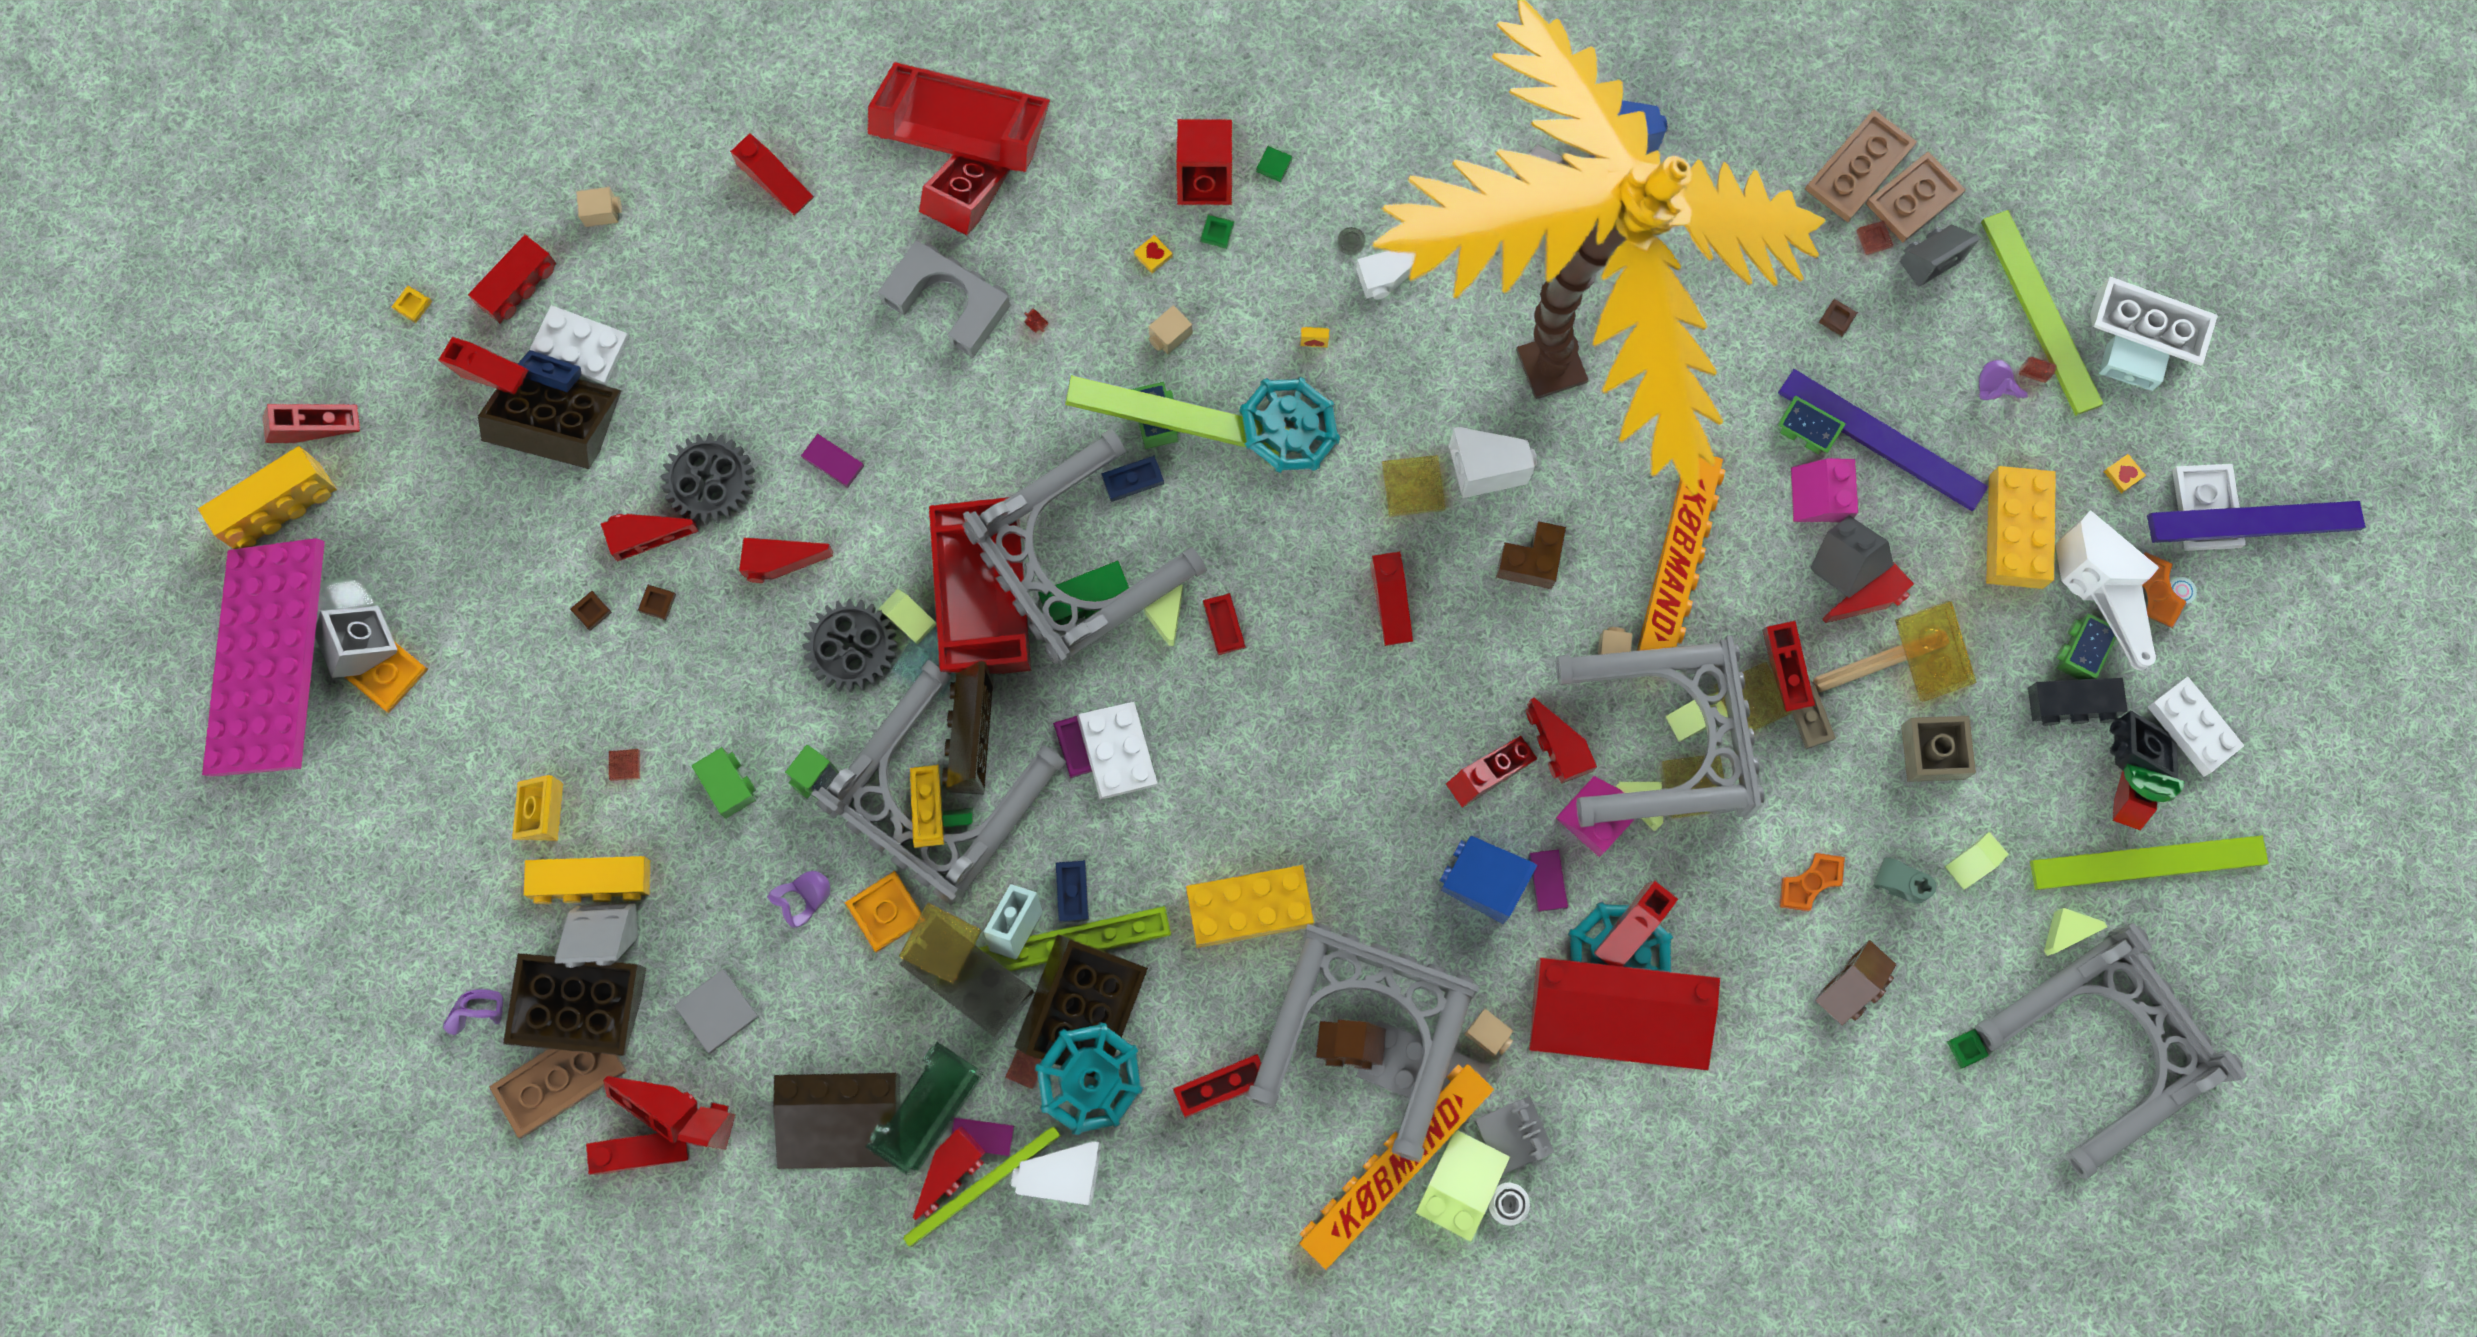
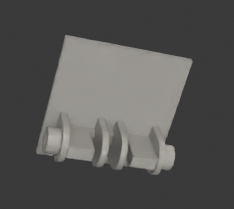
M1530 1096L1475 1119L1485 1144L1510 1157L1502 1175L1554 1153V1149Z

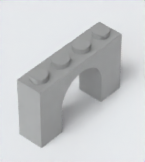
M915 240L878 291L881 302L905 315L920 293L928 286L939 282H948L959 286L968 295V302L964 312L947 335L951 345L974 358L1011 306L1008 293L998 285L991 286L985 282L983 276L976 271L968 272L953 257L949 256L946 258L939 254L938 249L930 243L926 242L923 244Z

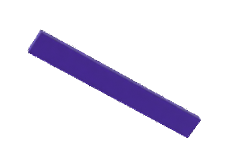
M1796 369L1792 370L1778 394L1790 401L1796 395L1846 423L1841 431L1842 433L1970 511L1975 510L1988 489V486Z
M2360 501L2153 512L2147 515L2152 543L2345 532L2366 528Z

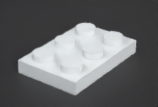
M551 305L530 350L580 366L581 376L607 385L629 335L626 332Z
M2233 464L2176 466L2172 470L2178 511L2240 508ZM2245 538L2183 541L2185 551L2242 548L2246 545Z
M2189 677L2177 683L2147 706L2203 777L2212 773L2244 747V744Z
M1134 702L1090 711L1077 716L1100 800L1147 789L1158 784Z

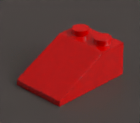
M952 155L923 186L919 212L967 236L980 222L1011 169Z

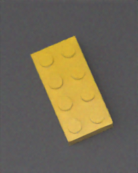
M297 446L199 507L198 511L213 535L231 548L253 547L257 539L265 534L271 535L280 530L281 524L289 519H297L303 516L308 507L315 503L319 504L327 501L331 497V493L337 489L321 464L302 447Z
M1998 466L1989 475L1986 584L2044 589L2054 581L2056 471Z
M1303 865L1186 886L1196 948L1306 929L1307 924L1314 925Z

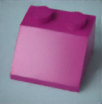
M1826 458L1791 467L1794 522H1841L1849 515L1854 518L1858 514L1855 459Z
M1596 776L1591 778L1556 817L1562 825L1599 858L1635 820L1594 823V826L1580 827L1577 817V798L1624 793L1622 790Z

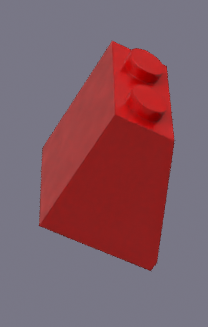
M1177 119V205H1232V119Z

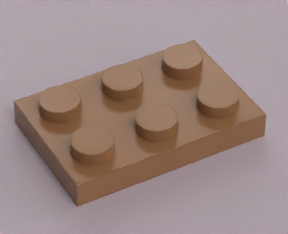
M1928 151L1870 197L1866 205L1904 243L1961 197L1966 190Z

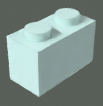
M2115 335L2106 345L2099 374L2153 391L2163 382L2170 354Z
M1010 884L984 930L990 951L1015 960L1017 959L1043 912L1037 892Z

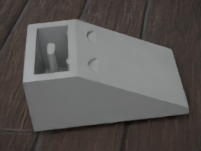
M636 903L575 906L567 915L555 963H566V967H578L584 965L585 962L595 961L600 966L614 964L615 960H618L638 938Z

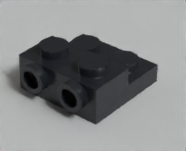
M2131 710L2112 722L2109 731L2114 735V743L2110 748V753L2115 756L2116 766L2124 770L2127 764H2131L2179 779L2177 743L2167 731Z

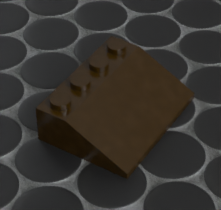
M524 378L523 383L515 394L496 389L478 415L481 441L590 469L602 448L621 390L578 379L571 389L565 392Z
M979 661L956 673V681L950 684V699H954L953 710H949L947 716V727L951 728V739H946L945 756H949L948 767L943 768L942 784L947 785L946 788L949 793L984 795L994 681L984 661Z
M1058 934L1014 1047L1026 1055L1042 1060L1059 1037L1060 1031L1063 1029L1070 1031L1096 1026L1099 1022L1106 1023L1110 1030L1122 1038L1148 968ZM1095 1038L1073 1043L1077 1050L1083 1047L1090 1048L1094 1047ZM1106 1041L1104 1042L1103 1051L1114 1058L1117 1049ZM1067 1047L1054 1064L1062 1067L1071 1054ZM1092 1071L1090 1074L1086 1073L1085 1075L1094 1077L1096 1072Z
M518 953L503 1044L625 1056L642 999L646 968L638 964L620 962L600 966L596 964V961L585 962L584 965L578 967H566V963H555V956Z
M898 1073L774 1075L773 1111L777 1169L899 1167L901 1075Z

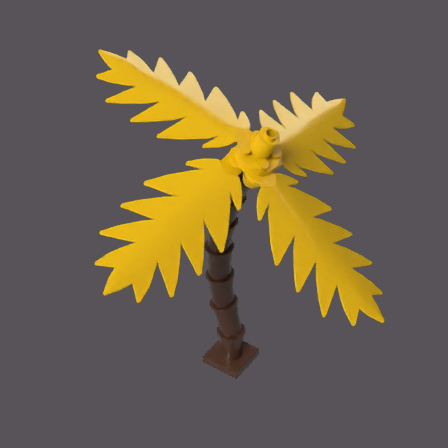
M1517 0L1518 15L1522 25L1498 22L1497 27L1512 41L1536 56L1494 53L1492 58L1521 74L1553 87L1511 88L1509 93L1559 115L1574 118L1534 120L1531 122V126L1563 143L1595 156V158H1581L1565 153L1562 155V159L1573 167L1571 168L1535 156L1498 149L1495 154L1522 181L1476 164L1454 160L1452 165L1480 193L1438 180L1410 176L1408 178L1410 183L1443 208L1418 204L1384 205L1382 210L1402 222V224L1386 232L1374 241L1372 246L1396 253H1415L1408 277L1410 281L1435 269L1460 246L1453 297L1458 298L1478 277L1494 255L1501 241L1502 292L1507 293L1521 276L1539 247L1546 231V282L1541 288V301L1536 306L1534 313L1536 325L1533 335L1535 341L1516 348L1535 400L1588 383L1589 379L1578 354V341L1574 336L1575 310L1581 304L1582 294L1595 282L1596 274L1602 268H1604L1601 275L1602 280H1606L1624 268L1617 278L1600 315L1592 345L1597 346L1636 324V326L1622 345L1607 375L1602 392L1607 393L1646 371L1625 415L1618 440L1619 442H1624L1659 413L1651 447V475L1656 476L1672 460L1679 476L1691 494L1696 495L1699 483V457L1710 465L1715 464V459L1709 441L1694 411L1718 425L1723 423V419L1701 384L1687 367L1712 376L1716 375L1717 371L1688 330L1679 322L1681 321L1703 330L1707 328V324L1694 301L1673 271L1668 267L1670 266L1678 271L1681 269L1680 263L1671 250L1657 236L1661 233H1667L1672 227L1685 226L1695 245L1709 261L1713 259L1709 248L1710 245L1735 274L1748 285H1751L1752 279L1740 249L1741 246L1759 271L1775 287L1778 285V281L1765 245L1786 270L1801 282L1803 275L1787 241L1801 252L1817 258L1819 254L1809 233L1814 232L1824 224L1825 219L1808 210L1797 207L1793 193L1790 190L1779 192L1770 201L1759 172L1755 169L1747 179L1743 194L1726 162H1723L1719 169L1716 188L1700 159H1697L1691 168L1684 159L1677 156L1667 157L1660 164V153L1658 151L1646 154L1648 128L1645 113L1638 111L1618 116L1623 97L1622 81L1615 80L1595 84L1597 77L1595 49L1590 46L1572 55L1568 35L1561 21L1556 18L1548 24L1526 0Z

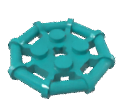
M1299 376L1298 379L1269 380L1265 378L1260 381V386L1248 401L1240 406L1239 412L1242 414L1246 436L1245 446L1248 450H1253L1272 465L1276 472L1281 473L1284 470L1302 469L1315 471L1320 468V463L1332 448L1340 442L1341 437L1337 432L1333 410L1335 404L1306 383L1303 377ZM1294 390L1293 396L1286 395L1280 398L1274 392ZM1301 393L1319 407L1312 409L1300 399ZM1266 396L1270 405L1264 412L1257 410L1256 407ZM1322 413L1326 432L1320 431L1318 427V415ZM1254 419L1260 421V425L1262 424L1263 431L1260 436H1257ZM1284 420L1292 421L1296 430L1293 428L1289 431L1285 429L1286 423ZM1314 439L1323 442L1314 454L1308 448ZM1266 442L1279 452L1278 456L1262 443ZM1297 452L1296 454H1301L1303 458L1286 459V454Z
M1597 903L1596 908L1574 929H1570L1568 936H1570V961L1582 962L1583 942L1590 945V963L1607 965L1594 952L1614 927L1609 916L1621 917L1629 905ZM1602 919L1605 929L1594 939L1586 936L1585 934ZM1659 925L1652 933L1656 939L1650 941L1646 939L1623 967L1671 972L1672 934L1667 933ZM1658 944L1659 968L1651 965V947Z
M1099 1022L1096 1026L1070 1031L1063 1029L1060 1031L1057 1040L1040 1064H1036L1035 1071L1038 1072L1042 1103L1040 1109L1042 1113H1048L1069 1128L1073 1135H1080L1081 1132L1110 1126L1114 1128L1119 1126V1121L1137 1095L1143 1091V1087L1140 1084L1137 1061L1138 1049L1136 1045L1129 1044L1110 1030L1106 1023ZM1095 1038L1094 1047L1090 1048L1083 1047L1077 1050L1073 1043ZM1106 1041L1121 1053L1113 1058L1103 1051L1104 1042ZM1067 1047L1071 1054L1060 1069L1053 1068L1052 1066ZM1126 1062L1128 1083H1123L1119 1076L1120 1065ZM1095 1071L1094 1078L1097 1080L1094 1085L1088 1084L1085 1087V1074ZM1050 1075L1059 1077L1058 1085L1061 1093L1054 1098ZM1120 1090H1125V1093L1112 1110L1111 1102ZM1065 1101L1070 1102L1078 1108L1076 1117L1074 1118L1059 1107V1105ZM1092 1109H1103L1105 1112L1103 1116L1085 1119L1086 1113Z

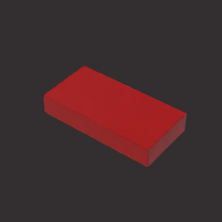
M1228 593L1203 600L1217 654L1222 655L1246 648L1231 594Z

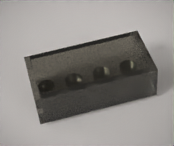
M936 916L920 937L928 947L924 950L919 944L915 943L899 965L998 1041L1035 992L1030 986Z

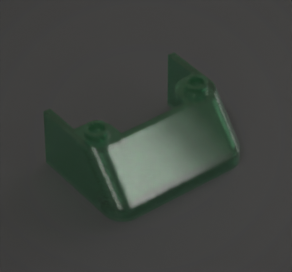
M938 1041L924 1056L922 1061L926 1063L925 1071L891 1121L887 1122L885 1126L879 1124L869 1138L873 1142H868L866 1145L868 1150L909 1176H915L919 1172L984 1074V1072Z

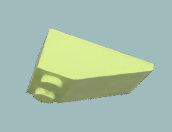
M1456 1130L1415 1213L1471 1242L1510 1157Z

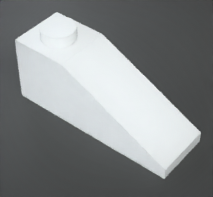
M1385 251L1358 259L1356 270L1366 299L1371 297L1375 300L1383 299L1390 294L1389 292H1392L1409 277L1415 253Z

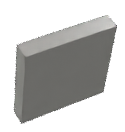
M725 969L719 971L674 1005L709 1054L759 1017Z

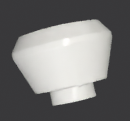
M1500 1184L1496 1187L1488 1205L1492 1217L1503 1225L1519 1224L1526 1218L1530 1209L1528 1194L1517 1184Z

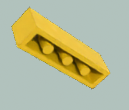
M645 856L525 860L523 896L533 899L534 904H551L554 898H563L564 903H581L584 897H593L594 902H611V897L623 896V901H640L641 896L650 895L651 860Z

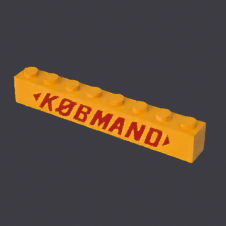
M1714 456L1715 464L1710 465L1699 457V483L1696 495L1691 494L1680 477L1636 651L1677 647V643L1682 644L1686 632V627H1682L1683 619L1689 616L1693 601L1688 600L1690 591H1695L1699 579V574L1695 573L1697 563L1702 564L1706 548L1701 547L1703 538H1708L1712 527V521H1708L1710 511H1715L1719 495H1715L1716 486H1721L1725 475V469H1721L1722 458Z
M1458 1064L1446 1076L1450 1082L1440 1092L1422 1146L1424 1153L1421 1162L1412 1161L1391 1152L1395 1139L1398 1136V1132L1395 1131L1384 1143L1387 1149L1380 1156L1374 1153L1362 1166L1366 1169L1364 1174L1359 1179L1353 1176L1342 1187L1345 1194L1338 1201L1332 1198L1320 1211L1324 1215L1317 1224L1310 1221L1299 1233L1303 1237L1299 1244L1325 1270L1495 1090L1469 1064H1466L1463 1068Z

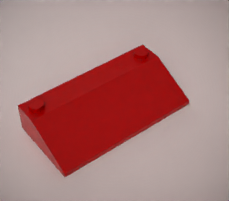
M894 62L868 105V134L882 139L899 141L1009 168L1013 171L1026 172L1035 153L1050 99Z
M1009 497L929 506L940 672L958 673L979 661L986 662L990 674L1031 671L1027 615L1021 616L1012 603L1016 598L1010 590L1005 593L996 579L1000 576L994 566L990 569L980 556L984 552L978 542L974 545L971 543L962 526L965 523L963 514L967 511L970 514L975 511L980 516L991 506ZM1020 518L1009 526L1020 528ZM998 533L990 537L995 544ZM1014 533L1007 534L1002 540L1003 547L1010 555H1020L1022 553L1021 536ZM1007 561L1015 575L1022 582L1024 580L1023 562L1010 563Z
M1539 958L1536 961L1529 1051L1708 1071L1719 1006L1720 978Z

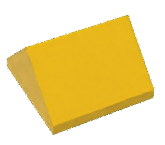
M545 775L517 782L512 840L558 841L563 783L554 776Z

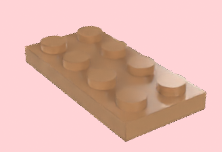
M1873 109L1807 184L1805 190L1846 222H1849L1913 149L1917 141Z
M547 1049L489 1086L517 1137L522 1139L604 1087L603 1079L607 1076L619 1077L626 1073L627 1070L618 1055Z

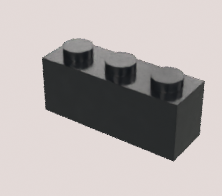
M2123 677L2036 682L2028 687L2032 722L2042 721L2043 726L2060 724V720H2071V724L2088 723L2091 718H2099L2100 723H2109L2128 712Z

